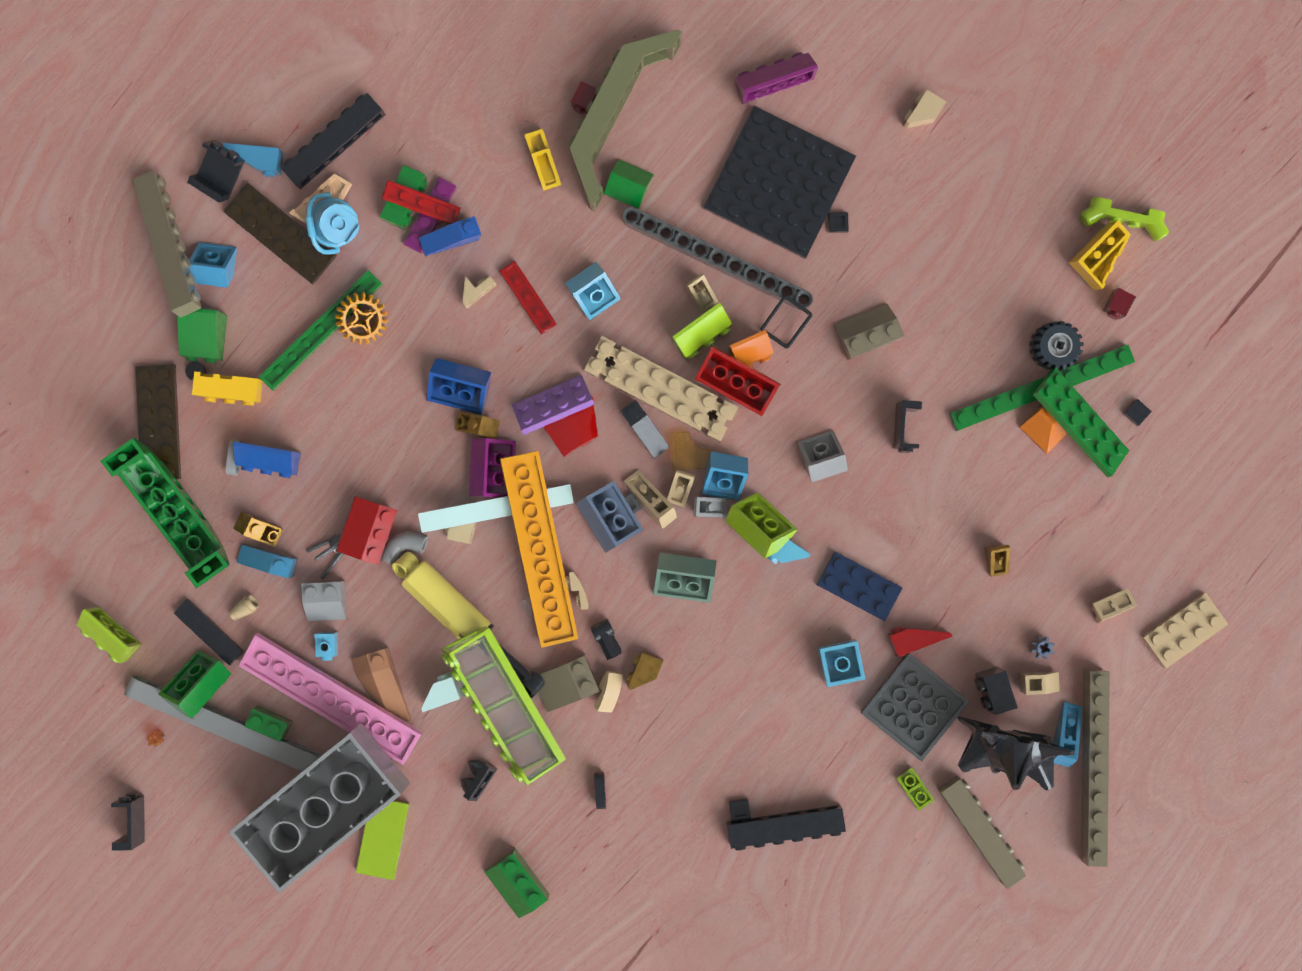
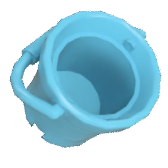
M329 192L319 193L308 202L306 209L307 217L305 219L308 237L311 238L313 246L322 254L339 253V247L351 241L359 230L358 217L354 209L347 202L339 198H332ZM320 198H324V199H321V200H319L317 203L314 204V202H315L316 200H318V199H320ZM319 244L325 247H332L335 249L325 250L321 248Z

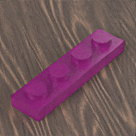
M439 177L429 196L449 203L457 187ZM419 214L404 245L422 254L423 250L419 238L433 232L439 220Z

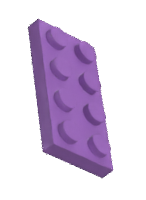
M581 374L512 404L520 429L523 435L590 407L594 405V402Z

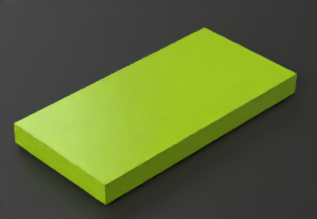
M394 800L365 824L356 873L390 880L395 879L410 803Z

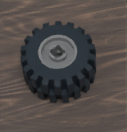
M1065 321L1044 324L1035 330L1037 333L1031 336L1033 341H1030L1029 346H1032V350L1029 351L1030 354L1034 353L1032 359L1038 361L1037 365L1040 367L1044 366L1046 370L1054 368L1061 370L1074 365L1073 362H1077L1080 359L1078 355L1083 352L1080 349L1081 346H1084V343L1080 342L1082 335L1077 334L1078 329L1076 327L1072 328L1070 323L1065 324Z

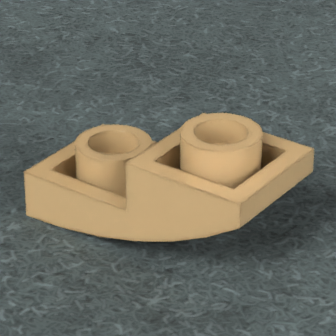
M574 571L569 572V576H566V583L568 588L571 587V591H579V594H576L577 606H581V610L589 609L587 594L582 582Z
M606 671L598 686L602 692L594 705L597 711L612 713L622 685L623 674L621 672Z

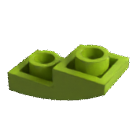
M910 768L896 778L918 811L934 801V798L913 768Z

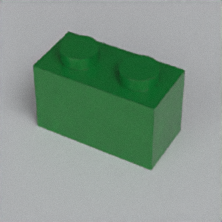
M256 706L251 709L244 727L280 742L286 738L293 721L265 708Z

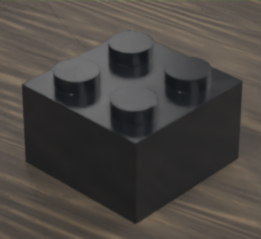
M994 667L975 673L977 679H974L977 690L981 691L982 697L980 701L984 709L986 708L992 714L998 715L1018 708L1006 670Z

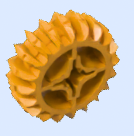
M364 292L361 293V298H358L357 293H354L355 299L353 300L349 295L346 296L349 302L346 303L341 300L340 303L344 308L337 307V311L341 312V314H335V318L341 319L335 322L336 326H342L338 330L339 333L345 332L343 336L345 339L351 335V343L358 338L357 342L360 345L362 339L365 340L366 344H369L368 338L370 337L373 341H376L375 334L381 337L382 333L379 329L386 330V327L381 323L388 322V319L382 318V316L387 315V311H380L385 306L383 304L377 306L380 300L376 298L372 301V294H369L367 299H365L366 295ZM364 303L373 308L362 311L356 304ZM352 308L354 317L346 324V314ZM356 311L362 314V316L366 315L364 317L366 326L361 321L357 322L359 318ZM377 313L376 324L371 329L369 320ZM361 326L366 332L356 333L350 330V328Z

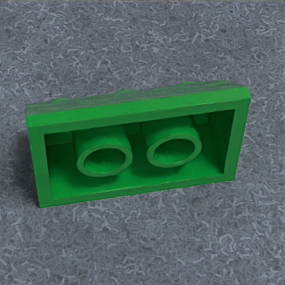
M197 650L158 695L180 713L192 719L227 681L231 673L219 660Z
M516 848L484 871L518 918L533 912L548 901L550 894Z

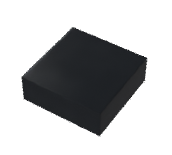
M848 212L829 213V233H848Z
M1135 399L1123 414L1136 426H1139L1152 411L1139 399Z
M748 798L729 801L732 821L751 819Z

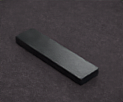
M186 599L174 612L187 627L228 665H231L243 653L244 650L189 599Z

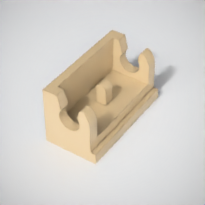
M1129 588L1093 603L1091 611L1095 612L1097 616L1095 620L1098 624L1136 607L1137 604Z

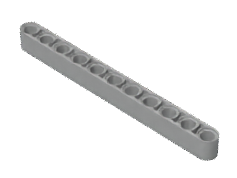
M131 676L124 692L125 696L300 771L304 770L322 755L290 740L284 739L279 742L244 727L245 721L207 705H204L199 713L191 719L180 713L158 695L164 688L163 686L138 676Z

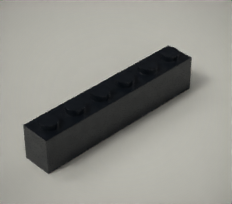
M368 93L360 95L355 100L354 105L350 108H345L338 119L329 122L322 133H317L312 138V142L298 150L296 156L287 159L281 169L301 190L386 114Z
M841 805L738 821H727L731 849L735 848L736 851L744 850L746 846L754 845L755 848L764 847L766 843L780 845L786 840L800 842L806 837L819 839L822 838V835L839 836L841 832H846Z

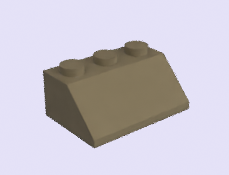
M888 304L834 324L848 360L904 337L900 323Z

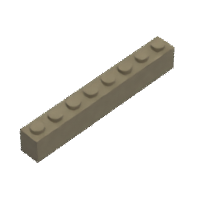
M151 170L132 179L170 310L179 317H183L201 309V296L194 285L196 280L189 268L191 263L184 252L186 247L180 238L181 230L175 222L176 214L171 208V198L165 189L166 181L163 176H159Z

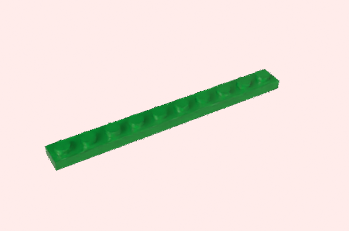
M1128 344L1063 369L1060 372L1072 386L1132 364L1135 360ZM1045 377L950 413L949 415L955 430L959 431L1036 401L1037 399L1033 394Z

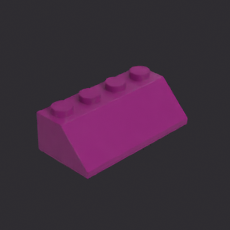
M799 52L790 59H779L773 65H762L757 67L756 71L750 73L749 71H744L738 74L735 85L742 104L814 80L818 66L809 52L805 54Z

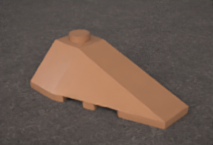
M389 647L352 658L357 678L375 703L402 720L410 721L411 717Z

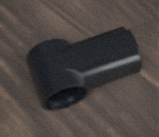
M608 619L590 627L607 660L622 654Z

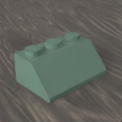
M659 552L653 595L710 603L715 579L716 560Z

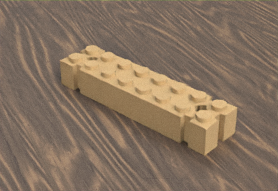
M601 336L595 348V352L598 354L596 358L590 357L584 369L586 373L599 379L600 375L606 377L605 383L700 432L701 428L707 430L706 436L719 443L721 442L728 429L724 426L726 420L731 422L739 407L726 400L723 404L717 402L718 396L623 346L621 350L616 349L615 342ZM612 358L615 365L607 367V359L610 360ZM715 412L717 420L713 419L710 421L707 413Z

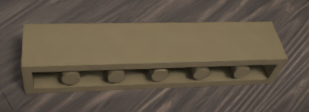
M956 776L938 788V791L1001 883L1008 889L1026 877L1023 872L1025 867L1019 859L1015 860L1012 856L1014 853L1013 849L1008 843L1004 844L1001 839L1003 835L997 827L993 828L990 823L992 819L986 811L982 812L979 807L981 803L975 795L971 796L968 791L970 789L968 783Z

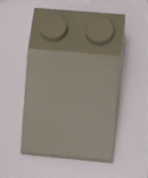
M585 654L540 673L545 684L539 690V694L547 712L600 692L599 685Z

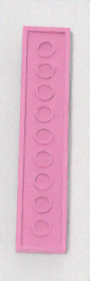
M259 633L255 634L239 664L241 668L347 732H350L361 723L384 752L402 765L408 759L423 733Z

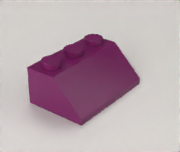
M487 438L471 439L469 496L497 498L508 496L500 459L515 456L516 441Z

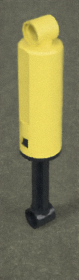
M405 552L392 564L394 573L404 579L402 586L457 639L484 626L490 628V630L494 627L482 613L427 561H422L419 564L414 554ZM480 638L466 646L471 651L478 644L489 655ZM500 645L529 697L533 698L544 686V679L536 672L532 671L529 673Z

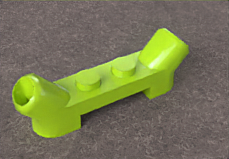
M1092 197L1089 207L1080 213L1081 222L1088 227L1101 219H1106L1109 222L1119 221L1120 223L1128 224L1130 228L1143 227L1152 240L1156 242L1169 234V229L1164 223L1166 213L1149 208L1143 214L1111 208L1112 200Z

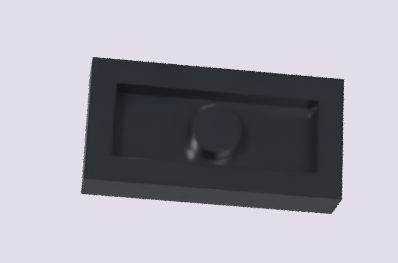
M470 760L468 761L469 767L475 778L461 779V786L465 792L463 797L468 801H477L494 776L497 768L482 761Z

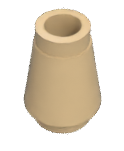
M252 595L244 596L229 611L230 617L233 620H237L255 613L256 609L259 608L258 601Z

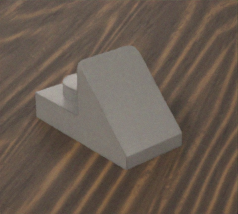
M694 498V516L726 518L727 498Z

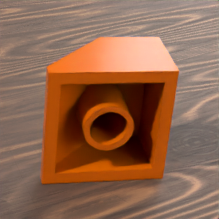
M766 330L734 343L728 349L732 357L753 368L752 364L758 361L760 364L771 359L770 356L774 353Z

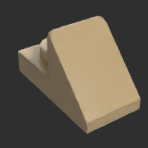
M491 276L482 278L477 283L478 286L476 288L465 277L462 303L466 308H469L497 285Z
M676 470L667 500L672 504L685 507L695 475Z

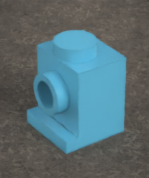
M338 632L314 634L316 657H321V661H328L338 655ZM323 644L328 645L327 651L323 650Z

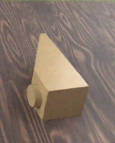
M639 470L624 480L629 490L662 529L677 518L673 505Z

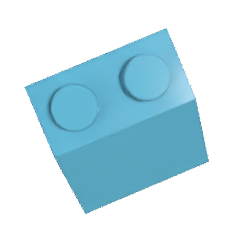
M597 262L565 283L589 320L621 299L606 273Z

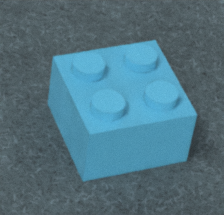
M853 639L817 647L824 683L827 687L866 679L857 640Z

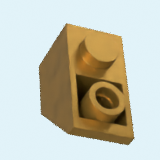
M459 412L455 430L496 439L500 420Z
M241 511L233 527L243 536L272 546H276L283 531L282 528Z
M644 651L641 652V655L637 654L633 663L636 666L633 673H629L626 683L629 684L628 689L632 690L656 680L664 660Z

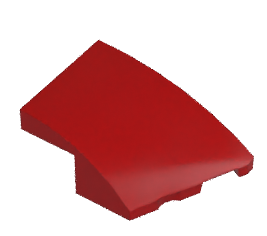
M594 405L544 426V429L563 457H566L580 446H586L598 437Z

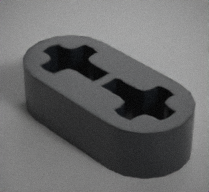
M604 772L594 773L596 809H606Z

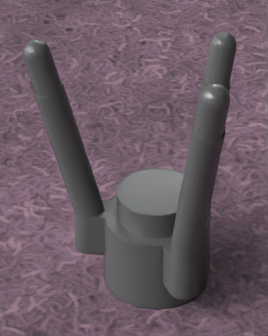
M341 533L338 536L335 534L330 539L314 545L306 551L311 552L329 544L330 547L314 559L318 560L332 550L337 553L336 548ZM339 553L321 575V579H324L344 555L343 553Z

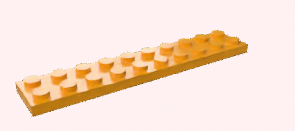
M539 451L502 458L500 463L540 647L543 648L578 639Z

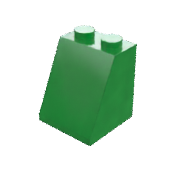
M199 309L183 317L177 315L179 356L185 357V361L197 362V359H205V363L216 364L217 360L223 361L227 315L217 310Z

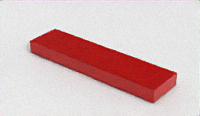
M387 180L381 197L383 200L449 225L457 221L461 207Z
M516 261L499 270L541 335L557 325Z

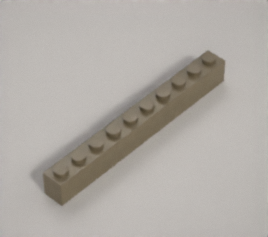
M1084 669L1081 861L1087 866L1108 867L1110 672L1103 669Z

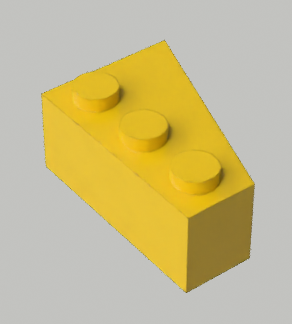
M1119 221L1108 222L1069 264L1093 290L1103 289L1109 273H1112L1113 266L1121 255L1131 234Z
M194 371L192 395L204 398L205 402L216 403V399H221L226 404H235V401H242V405L254 406V403L261 402L263 381L256 378L203 374Z

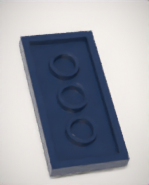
M835 551L817 583V586L883 621H886L903 589L901 586Z

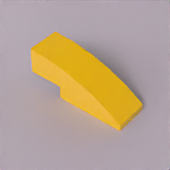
M540 128L525 133L524 135L543 191L560 186L561 182L543 129Z

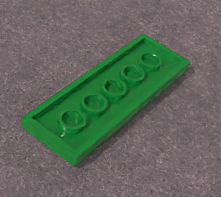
M1057 368L1050 370L1033 395L1107 478L1113 476L1130 450Z

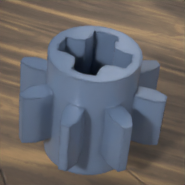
M1036 636L1037 640L1030 642L1033 645V649L1030 652H1036L1035 658L1040 659L1041 655H1043L1044 659H1048L1050 653H1055L1052 651V646L1055 643H1049V637L1047 636L1043 640L1040 636ZM1040 645H1043L1045 647L1044 651L1041 648H1039Z

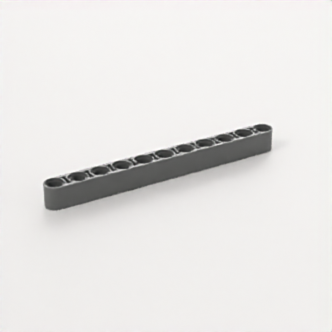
M628 207L623 212V222L627 227L769 296L781 300L783 297L781 289L788 288L791 291L789 297L799 303L798 299L800 296H805L808 299V304L802 305L806 309L813 302V296L810 292L637 208ZM633 213L637 218L634 221H628L626 216ZM646 222H652L654 227L651 230H647L643 225ZM663 230H668L671 236L663 238L660 233ZM685 238L688 244L682 247L678 244V240ZM701 246L705 249V253L698 255L695 249ZM714 255H720L723 261L720 263H715L712 260V257ZM737 263L740 269L734 272L729 268V265ZM749 271L756 273L757 278L755 280L748 279L747 273ZM768 279L773 281L774 287H765L764 281ZM785 299L784 303L801 310Z

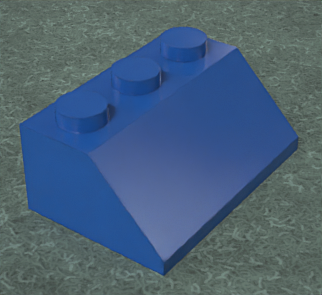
M436 358L429 371L427 401L482 415L492 372Z
M234 441L235 465L241 466V470L253 472V468L260 469L261 474L272 475V472H278L279 477L285 478L297 475L301 453Z

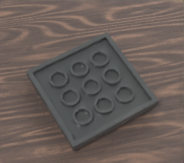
M909 653L906 654L860 713L922 762L970 701Z

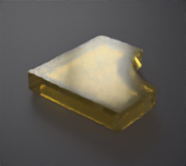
M690 432L670 433L672 471L706 469L710 449H703L697 446L691 439Z

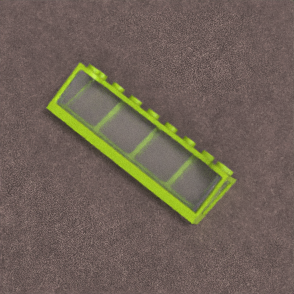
M484 626L441 648L443 661L453 669L451 674L457 682H461L463 686L461 691L466 698L470 697L473 702L470 704L476 715L480 714L482 718L480 722L486 731L489 729L492 734L490 739L495 747L499 746L501 749L499 754L505 763L508 761L511 766L509 771L514 779L516 778L519 783L523 782L529 785L566 760L490 628Z

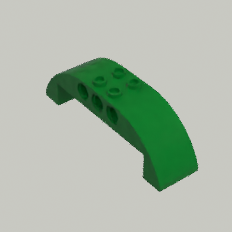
M132 438L100 460L112 477L118 475L188 567L189 570L185 572V575L196 589L230 566L224 547L205 516L170 470L143 443Z

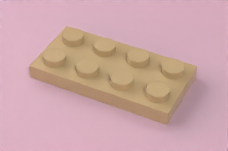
M1202 593L1147 632L1142 638L1163 668L1167 669L1227 626L1228 623L1207 593Z

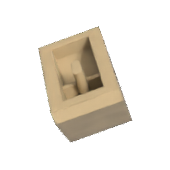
M703 273L686 284V290L702 312L718 302Z

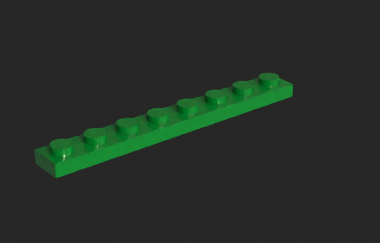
M368 270L280 355L259 378L272 391H275L340 327L336 326L335 322L341 319L335 318V314H341V312L337 311V307L344 308L340 303L341 300L348 303L349 301L346 296L349 295L353 300L355 299L354 293H357L358 298H361L362 292L365 293V299H367L369 294L373 295L383 284ZM364 303L356 305L358 308H360ZM352 308L348 310L346 320L354 314Z

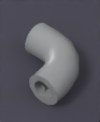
M411 531L398 533L387 541L380 560L393 564L407 550L422 554L427 546L428 536Z

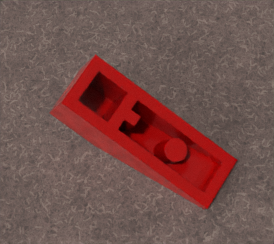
M902 626L891 629L892 633L887 634L897 657L953 637L952 633L948 631L902 628Z

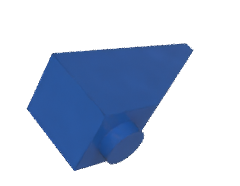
M473 216L419 238L426 257L478 241L481 232L476 218Z

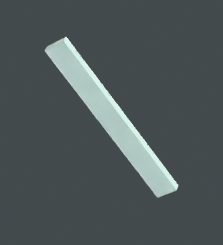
M570 484L547 488L550 507L574 503ZM508 496L418 513L421 533L512 515Z

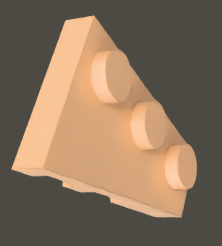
M333 174L317 188V191L310 197L305 198L289 214L306 223V209L308 202L313 196L329 192L332 198L344 200L352 184ZM320 198V199L316 200V201L314 202V204L317 203L319 200L324 199V198Z

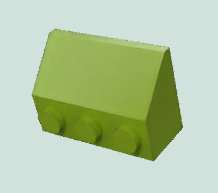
M718 303L672 337V342L685 360L688 357L693 359L700 353L698 350L703 346L708 348L716 342L714 339L717 336L721 335L723 337L729 333L732 322L721 303Z
M758 492L732 505L725 521L764 559L778 552L797 532V528Z
M100 607L87 608L82 611L77 626L81 629L80 632L84 636L92 638L95 641L94 644L99 649L108 652L110 659L114 662H127L142 645Z

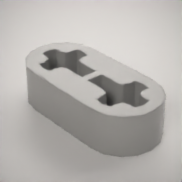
M231 439L228 447L226 474L238 476L240 466L235 465L233 443L234 441L243 443V441Z

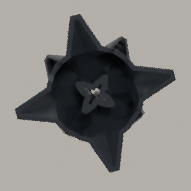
M957 717L962 724L973 731L958 763L961 771L969 772L972 769L990 766L991 771L995 774L1000 771L1006 773L1014 790L1020 789L1026 776L1035 780L1046 791L1053 788L1054 756H1068L1075 753L1073 750L1050 742L1049 739L1051 737L1047 735L1015 729L1005 731L1000 730L997 725L965 717Z

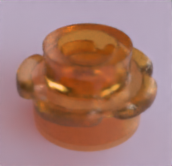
M159 729L152 732L146 737L147 745L158 746L164 741L163 737L165 734L161 733Z

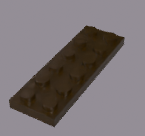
M248 182L223 211L312 285L337 256L336 254L328 255L317 251L312 244L311 238L308 237V231ZM319 244L321 248L325 250H330L327 247Z
M176 365L136 366L139 441L164 463L176 479H181Z

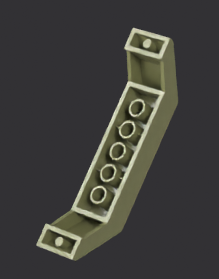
M678 29L624 44L620 50H616L612 59L614 61L612 67L606 69L604 74L605 80L603 84L598 85L595 91L597 96L594 102L590 101L586 109L588 113L585 119L581 118L577 129L579 131L577 135H573L569 141L573 163L590 209L594 212L603 197V188L597 183L593 165L643 68L666 59L673 61L681 45L682 31Z

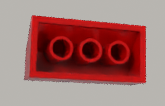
M712 346L695 377V380L760 416H763L781 385Z

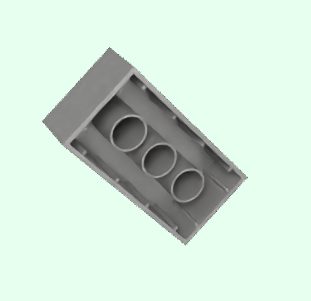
M360 723L243 818L229 833L278 893H280L398 798L410 782Z

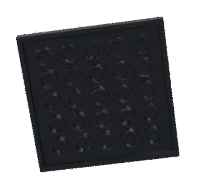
M753 106L703 209L806 259L856 155Z

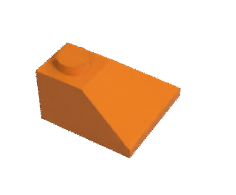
M1042 404L1019 426L1046 454L1067 434Z

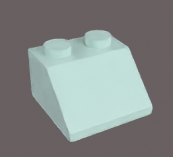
M451 671L437 677L438 680L433 683L421 708L422 712L459 700L464 695L461 691L460 681L457 682L454 679Z

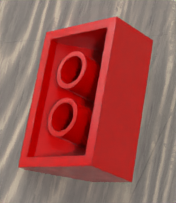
M354 496L336 551L379 565L397 510Z

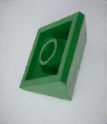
M619 159L610 173L604 195L639 209L654 174Z

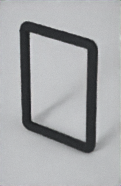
M785 295L781 298L760 330H765V327L785 299L808 314V317L787 345L768 331L767 334L768 337L784 348H789L812 318V313Z

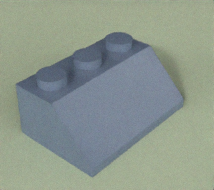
M615 481L576 503L605 553L644 530Z

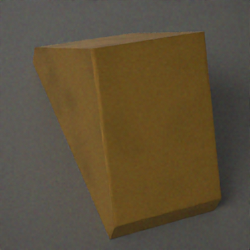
M1001 544L985 547L990 577L1009 574L1010 545Z

